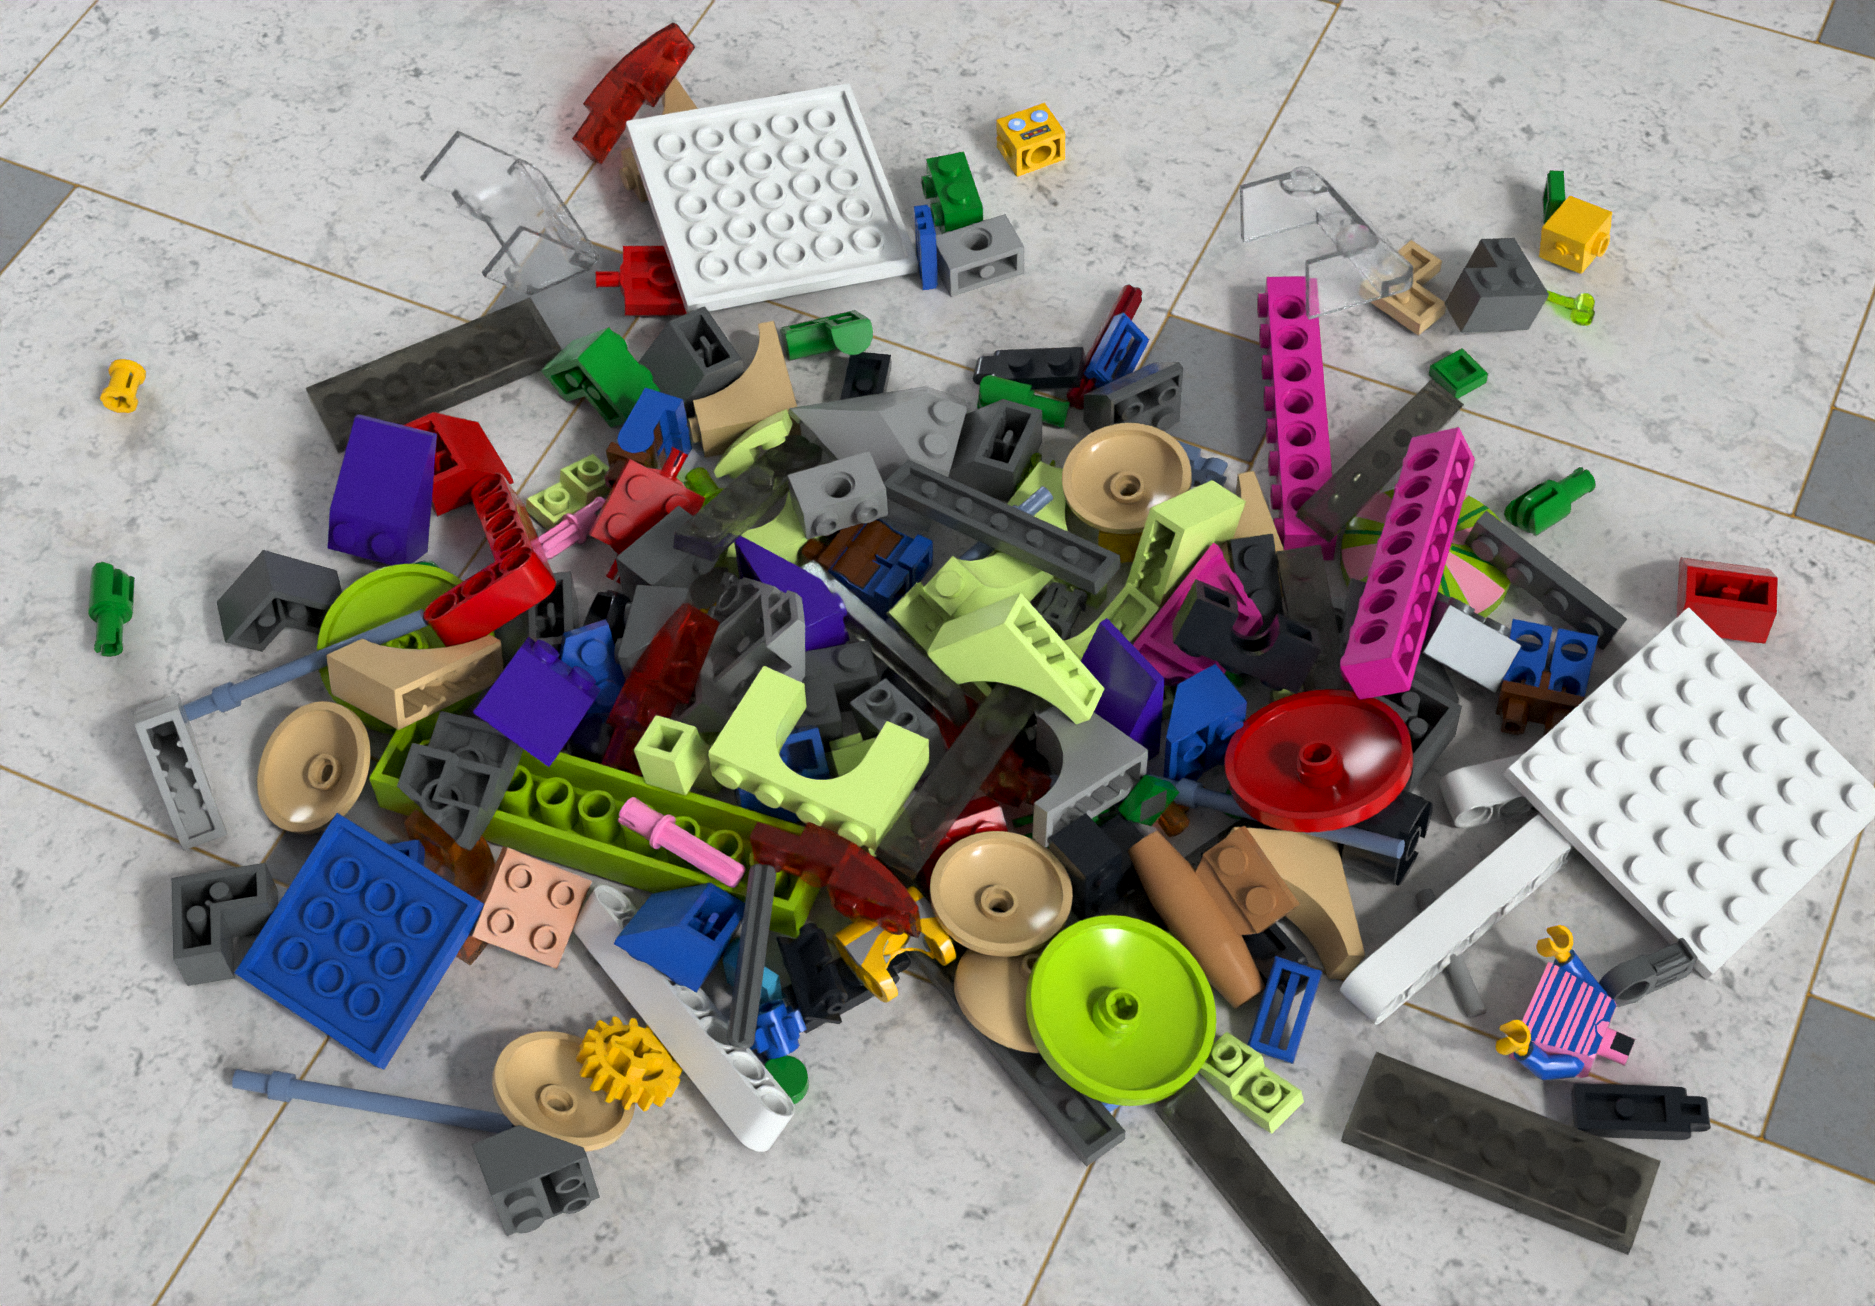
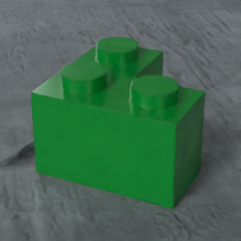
M610 327L572 340L541 370L566 402L585 396L610 428L626 422L645 388L658 392L661 391L653 382L651 372L636 361L627 350L628 347L625 340L619 334L613 332Z

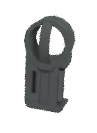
M1054 582L1048 588L1036 610L1062 640L1070 639L1071 628L1080 612H1085L1087 594L1079 589H1074L1072 593L1066 590V585Z
M1680 938L1677 943L1647 956L1643 954L1615 966L1601 978L1599 984L1609 997L1614 999L1617 1004L1616 1007L1636 1003L1645 995L1687 977L1691 973L1698 957L1686 940Z

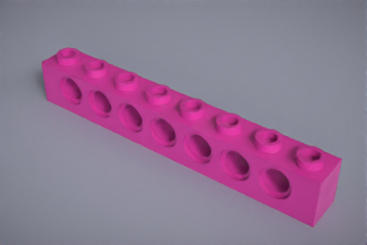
M1315 276L1267 277L1265 293H1258L1257 315L1258 318H1265V324H1260L1259 344L1260 348H1267V355H1262V380H1269L1270 386L1264 387V411L1272 412V418L1266 419V443L1274 444V451H1269L1268 474L1269 476H1276L1277 484H1271L1270 504L1271 510L1279 511V518H1273V522L1288 561H1334L1337 525Z
M1459 427L1411 438L1407 454L1403 458V467L1398 483L1394 487V496L1390 509L1386 513V522L1382 535L1377 541V551L1372 567L1368 570L1367 583L1363 595L1359 599V608L1354 624L1350 628V637L1344 656L1340 660L1342 677L1347 683H1350L1359 700L1410 690L1475 462V458Z

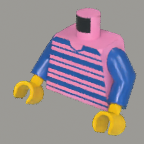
M1564 925L1547 928V933L1552 937L1553 941L1550 938L1540 939L1536 944V949L1543 957L1554 956V964L1548 962L1523 1020H1512L1500 1025V1031L1507 1034L1508 1037L1496 1041V1051L1502 1055H1509V1058L1520 1062L1541 1080L1574 1078L1575 1076L1581 1078L1588 1077L1597 1054L1625 1066L1636 1039L1608 1028L1617 1006L1616 1002L1609 997L1575 951L1571 950L1573 936L1570 930Z

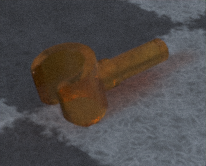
M1175 801L1171 802L1158 820V824L1168 837H1175L1181 834L1190 823V820L1185 815L1190 808L1177 805Z

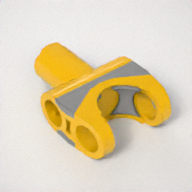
M851 864L842 868L828 883L827 891L852 922L832 935L834 945L857 979L880 1001L887 1003L898 996L897 987L887 971L890 961L896 955L905 951H919L925 953L931 959L936 958L943 966L956 959L955 949L949 935L937 921L929 902L914 886L888 900L859 864Z

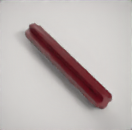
M1130 284L1122 287L1086 355L1080 388H1069L1066 393V402H1070V408L1075 407L1078 410H1083L1084 394L1097 388L1094 385L1097 379L1095 377L1088 379L1084 372L1113 317L1125 313L1132 321L1142 302L1141 295L1143 293L1139 287H1133Z

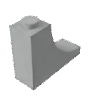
M179 693L135 708L134 726L182 850L184 851L227 835L201 761L193 729Z
M1056 706L1049 707L1037 715L1036 750L1050 762L1057 773L1058 779L1053 787L1034 803L1033 839L1046 848L1049 846L1050 837L1083 814L1087 813L1092 819L1127 797L1142 777L1146 775L1148 750L1094 712L1090 720L1077 725Z

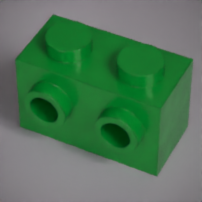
M964 151L927 158V175L921 176V185L925 199H930L931 201L930 210L934 227L939 226L941 234H944L948 231H954L983 221V205Z

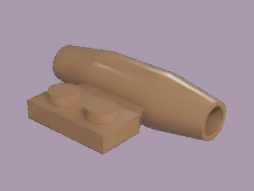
M1246 826L1239 827L1205 852L1197 870L1159 831L1149 834L1133 845L1127 853L1152 906L1173 937L1196 959L1205 973L1208 982L1234 1009L1239 1008L1264 991L1266 988L1265 983L1242 935L1263 932L1300 904Z

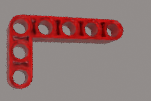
M500 472L491 473L483 477L471 490V497L495 562L436 598L427 606L423 613V618L445 647L464 644L487 636L550 595L556 586L555 577L527 509Z

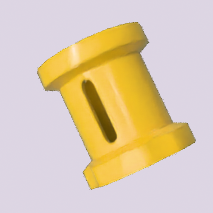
M127 359L114 360L108 369L110 375L108 387L103 389L100 400L111 411L131 413L137 408L138 399L136 394L139 385L145 381L146 371L137 362Z

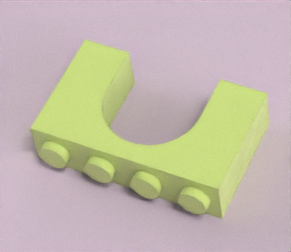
M763 666L708 751L711 774L720 784L727 788L737 789L739 787L754 794L761 803L768 807L778 808L780 806L795 813L801 821L809 826H823L838 833L845 842L853 846L861 847L864 845L877 851L929 764V739L886 721L865 758L854 770L841 777L828 780L803 777L788 768L779 754L783 744L807 707L805 685L791 677Z

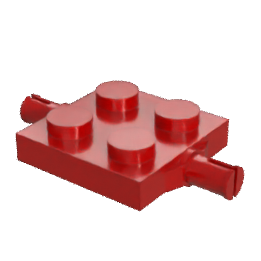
M623 246V262L620 266V271H596V288L620 287V291L624 296L625 316L687 314L664 246Z
M672 447L661 470L645 467L627 458L589 535L608 544L618 556L677 506H680L696 518L706 498L686 488L676 478L689 455ZM615 558L606 577L621 584Z

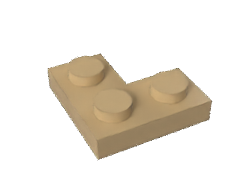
M1411 240L1358 283L1357 294L1419 336L1441 318L1446 311L1445 302L1422 287L1440 272L1442 260Z

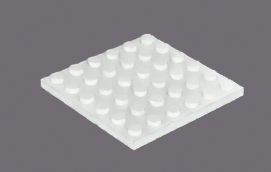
M849 83L626 121V134L686 313L704 306L708 311H714L917 272L919 262Z
M1689 607L1514 762L1503 774L1671 945L1677 943L1680 938L1686 940L1698 957L1694 968L1705 979L1713 975L1875 818V787Z

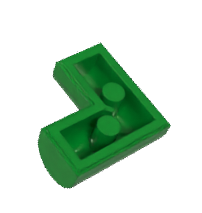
M856 310L788 325L780 329L783 347L789 361L838 349L849 355H857L864 352L870 346L873 339L871 320Z

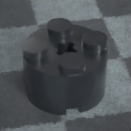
M1402 790L1397 798L1379 813L1362 822L1351 825V827L1404 840V852L1399 859L1341 843L1339 853L1342 865L1387 884L1401 885L1419 852L1414 851L1419 837L1425 838L1433 810L1432 802Z

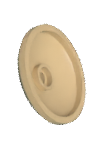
M1139 423L1114 424L1087 435L1071 450L1062 471L1064 497L1073 513L1087 525L1113 534H1136L1143 532L1150 508L1189 491L1192 483L1190 461L1180 443L1171 435L1158 428ZM1126 493H1133V494H1134V495H1131V496H1123V495L1126 494Z
M319 701L298 708L278 725L263 750L257 775V789L261 806L267 817L276 826L296 834H313L327 829L336 813L344 816L352 808L363 790L370 766L369 737L360 718L353 711L342 705L329 701Z
M1004 831L977 833L963 838L949 847L941 855L933 869L929 890L933 913L949 936L973 951L998 957L1028 954L1050 943L1065 926L1070 914L1073 897L1071 881L1065 867L1047 847L1045 848L1039 842L1029 837ZM999 908L1003 910L1004 913H997L992 911L991 909Z
M1048 944L1034 952L1011 957L990 956L968 948L961 957L954 976V992L957 1002L971 1024L991 1040L1015 1050L1040 1053L1029 1029L1025 999L1032 968Z
M554 1031L533 1032L516 1038L500 1053L492 1073V1088L496 1101L504 1115L514 1126L521 1125L584 1147L585 1152L607 1147L624 1134L633 1118L635 1103H632L629 1110H625L621 1100L615 1098L611 1103L605 1102L607 1094L601 1089L592 1092L589 1089L593 1079L580 1076L579 1072L583 1064L576 1061L583 1038Z

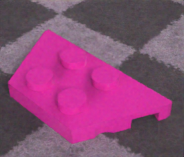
M1215 543L1209 547L1133 644L1164 677V686L1177 687L1179 683L1214 664L1223 673L1227 671L1217 661L1203 655L1201 657L1190 656L1173 643L1172 623L1195 579L1237 596L1239 616L1232 628L1239 634L1254 636L1263 624L1261 613L1253 600L1248 598L1243 584L1236 573L1232 572L1223 557L1222 550Z

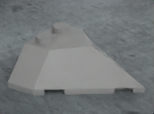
M923 386L794 407L789 409L788 414L798 424L803 422L817 436L815 442L833 461L870 451L884 483L908 459L948 477L964 422L967 404L965 399ZM887 499L888 515L886 517L888 519L926 532L929 531L932 519Z
M724 573L719 586L725 590L719 596L716 606H710L686 663L692 669L686 683L675 688L670 700L671 720L695 726L698 733L721 732L763 666L802 682V679L805 677V620L802 597L797 593L789 590L785 593L769 584L745 577L739 579L732 573Z

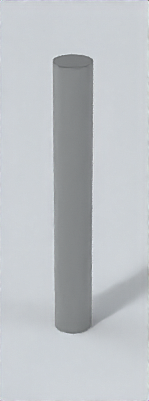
M1424 889L1415 895L1421 912L1437 900L1432 889ZM1453 953L1450 956L1451 962L1446 968L1468 1018L1485 1014L1486 1009L1462 955L1456 956Z

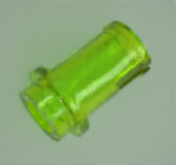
M697 467L689 471L685 476V479L688 480L684 481L685 487L706 498L700 509L701 513L712 519H718L726 515L731 508L728 491L719 488L705 468Z

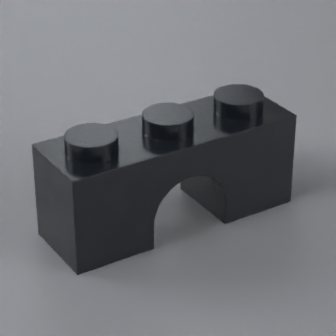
M1195 579L1172 623L1173 643L1190 656L1201 657L1203 655L1217 661L1221 667L1231 673L1241 674L1244 672L1254 676L1272 690L1282 691L1285 689L1297 694L1322 650L1318 630L1277 613L1271 626L1265 632L1256 636L1239 634L1232 628L1239 616L1237 596Z

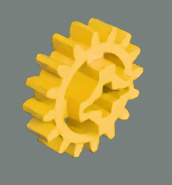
M617 1016L612 1017L609 1025L599 1020L593 1030L588 1029L579 1046L581 1049L576 1057V1061L583 1064L579 1074L581 1077L593 1079L589 1089L592 1092L601 1089L607 1093L605 1102L611 1103L615 1098L621 1100L625 1110H629L632 1103H637L642 1111H648L652 1102L658 1107L663 1106L667 1097H672L681 1080L679 1076L683 1069L661 1041L653 1035L650 1027L647 1026L645 1029L639 1027L635 1018H631L628 1025H623Z

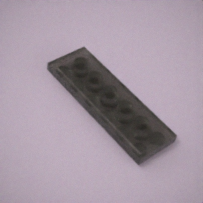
M529 297L306 388L310 402L339 454L346 451L355 416L359 414L405 425L432 412L439 413L541 371L562 349Z
M1376 1052L1341 1139V1142L1627 1255H1629L1661 1163L1660 1160L1379 1052Z

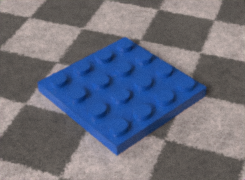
M336 813L234 973L374 1066L385 1070L471 933L484 903L346 817Z

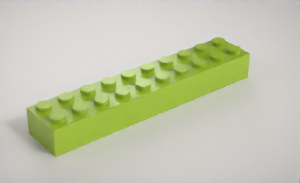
M433 713L400 730H396L369 779L381 808L438 825L397 787L412 743L424 746L429 745L439 717L438 714ZM523 750L507 791L492 820L480 837V839L651 893L712 883L744 903L750 867L754 864H768L773 866L776 872L769 930L793 938H797L800 935L799 929L804 925L832 863L829 834L693 792L688 791L685 796L646 784L644 777L559 752L555 760L548 767L526 750ZM636 797L639 801L664 816L671 814L676 819L675 825L744 865L746 871L740 883L735 888H731L662 846L658 849L652 848L649 840L618 822V818H620L619 812L623 805L630 798Z

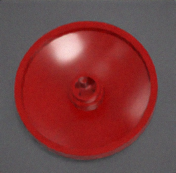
M1334 689L1293 694L1261 708L1243 722L1244 726L1234 733L1225 754V772L1230 792L1238 806L1253 819L1273 828L1305 833L1345 828L1379 813L1402 792L1413 768L1410 734L1399 714L1390 706L1374 697L1359 700L1353 691Z

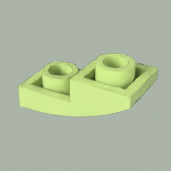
M787 409L758 422L739 436L720 457L714 469L716 478L729 474L730 478L733 479L748 474L754 469L753 465L756 464L759 458L760 450L758 446L761 445L762 449L766 450L785 442V436H788L793 425Z
M591 454L561 469L559 483L527 498V512L547 530L562 522V517L566 513L574 514L594 501L596 497L605 498L610 493L611 489L606 486L604 479L609 467L594 454Z
M1228 1032L1224 1033L1212 1045L1208 1058L1198 1071L1229 1102L1271 1134L1304 1103L1300 1089L1266 1068L1262 1054Z

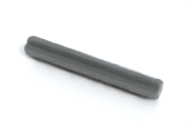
M754 864L749 870L727 1031L729 1045L737 1048H750L755 1041L776 882L775 869L768 864Z

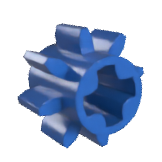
M781 999L759 1005L755 1041L750 1049H757L758 1053L764 1051L767 1059L780 1058L798 1049L800 1046L798 1041L800 1038L799 1033L807 1030L799 1008L793 1010L791 1006L786 1007Z

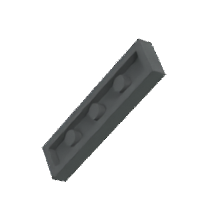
M1485 511L1476 521L1464 542L1480 559L1488 561L1505 574L1511 583L1519 588H1523L1540 601L1547 611L1558 615L1580 633L1599 636L1597 646L1602 650L1608 646L1627 620L1626 617L1488 511Z

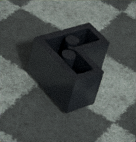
M1085 813L1049 838V851L1065 867L1071 881L1073 896L1071 910L1081 921L1092 918L1097 914L1099 916L1107 914L1116 906L1119 898L1132 889L1140 890L1143 888L1127 851L1145 836L1121 813L1100 827Z

